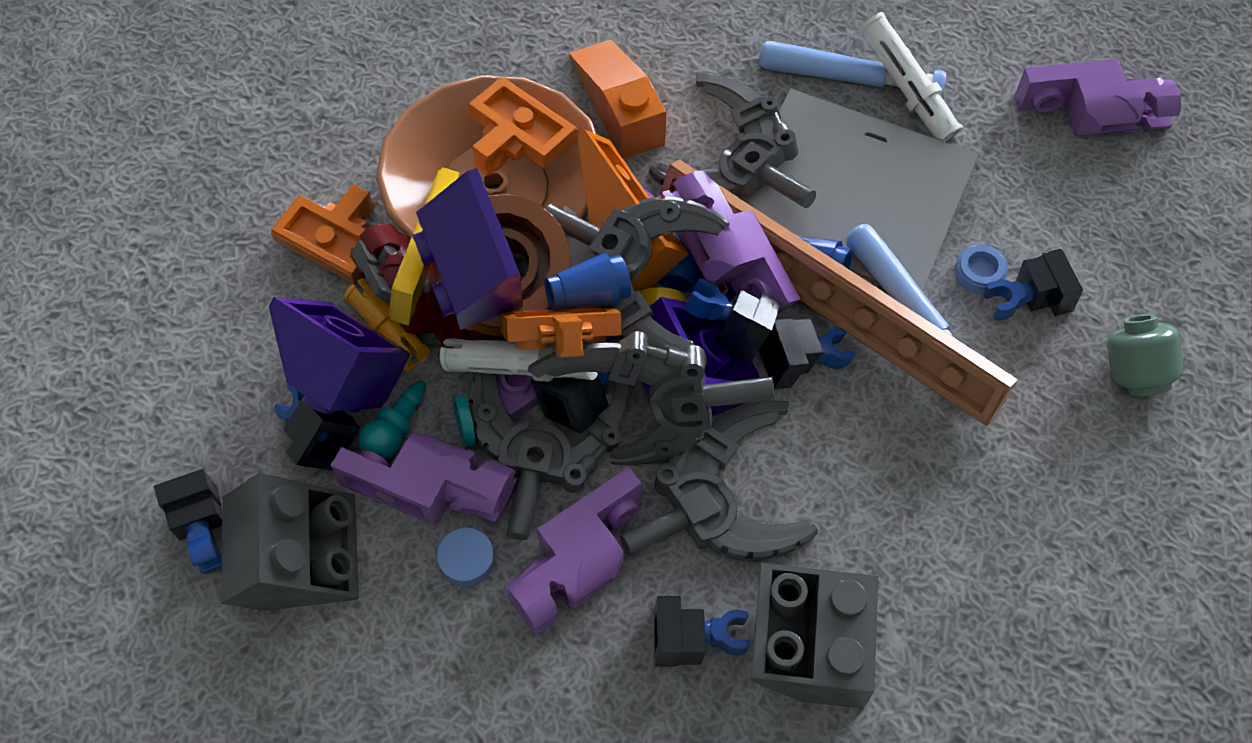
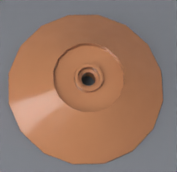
M482 75L438 87L407 107L383 139L376 181L386 214L410 240L418 223L416 212L425 205L438 170L444 167L460 172V177L465 172L476 168L474 166L475 160L472 146L482 139L481 131L485 127L470 117L469 103L503 76ZM504 77L576 126L578 134L584 129L597 134L592 120L564 93L527 78ZM578 140L545 169L525 155L517 161L509 157L507 163L490 176L478 169L488 195L509 194L521 196L538 203L544 209L551 203L562 209L564 206H567L576 212L575 216L583 220L588 215ZM493 184L500 185V187L496 189L487 188ZM511 251L514 260L524 258L522 255Z

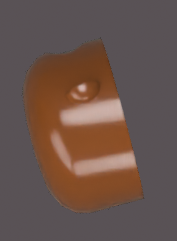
M509 194L488 195L510 250L522 255L529 265L525 277L521 280L523 307L512 311L551 309L545 293L544 280L546 277L555 276V274L570 268L569 244L563 228L550 212L536 202ZM433 263L434 275L438 283L441 282V279ZM501 315L465 328L485 335L503 337L501 334Z

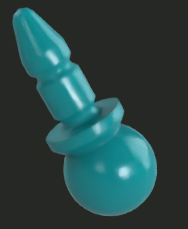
M423 380L417 381L402 392L401 398H398L391 408H381L375 416L376 419L363 426L358 438L361 451H371L386 461L397 455L402 445V438L406 437L411 430L408 420L415 412V408L423 400L426 383Z

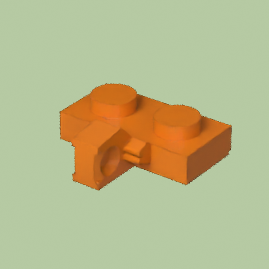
M500 77L469 103L470 117L485 127L481 131L482 139L472 146L475 160L474 166L488 176L503 167L509 157L517 161L523 155L545 169L577 141L578 128L504 77Z
M355 184L351 185L336 205L330 202L326 207L299 194L272 227L270 233L275 242L355 285L362 274L350 258L351 248H355L359 239H361L359 237L360 234L368 228L369 225L365 220L374 210L375 204L372 203L370 192Z
M613 307L501 312L500 314L501 334L507 342H516V349L541 350L550 348V343H555L556 355L560 358L584 356L583 344L606 343V336L622 335L621 312Z

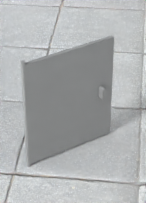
M790 88L780 109V120L787 125L788 129L795 133L798 155L793 160L784 161L778 169L815 190L816 198L810 207L803 208L766 184L758 191L755 190L748 198L741 196L738 198L798 237L842 241L843 247L848 249L846 238L850 231L862 224L870 225L927 297L928 292L923 290L979 153ZM853 254L850 271L875 280Z

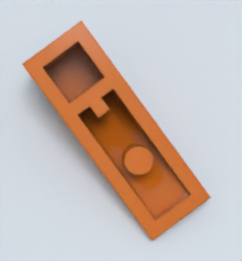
M612 40L569 53V58L622 159L665 145L666 110L648 76Z
M586 129L577 135L589 223L601 228L613 210L624 211L632 204L636 206L640 204V200L650 198L609 139ZM675 233L651 239L652 255L649 258L648 264L641 271L639 277L631 281L634 291L651 288L689 254Z

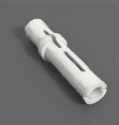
M877 13L864 22L858 31L865 37L885 69L908 101L905 105L911 113L916 112L932 136L936 139L946 142L960 133L964 127L958 122L940 96L943 90L937 82L931 83L912 56L910 50L905 46L887 20L885 13Z
M447 338L443 342L446 347H441L440 363L446 372L517 374L533 376L535 381L549 382L554 377L545 374L537 378L528 372V366L538 359L555 352V343H550V348L519 350L516 349V342ZM579 372L559 377L594 380L598 374L597 372Z

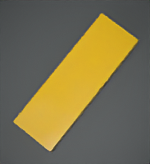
M444 167L438 170L425 204L457 180L460 172ZM419 220L413 234L422 231ZM413 237L410 240L393 283L389 308L390 320L408 326L432 264L423 265Z

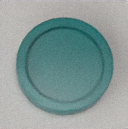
M464 393L453 395L454 414L462 446L464 448L475 446V432L467 398Z

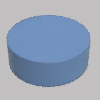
M982 244L972 245L960 253L954 269L955 277L966 290L975 294H984L989 282L998 279L1005 280L1008 273V264L1003 254L997 249Z
M459 528L450 532L442 539L437 550V561L443 576L450 583L457 586L470 587L481 583L490 575L494 567L495 556L489 538L474 528Z

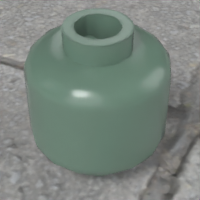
M1153 314L1136 315L1124 319V327L1111 333L1107 340L1112 380L1120 387L1127 388L1128 393L1134 396H1152L1170 391L1172 383L1181 378L1184 370L1178 329L1170 324L1158 323L1157 315Z

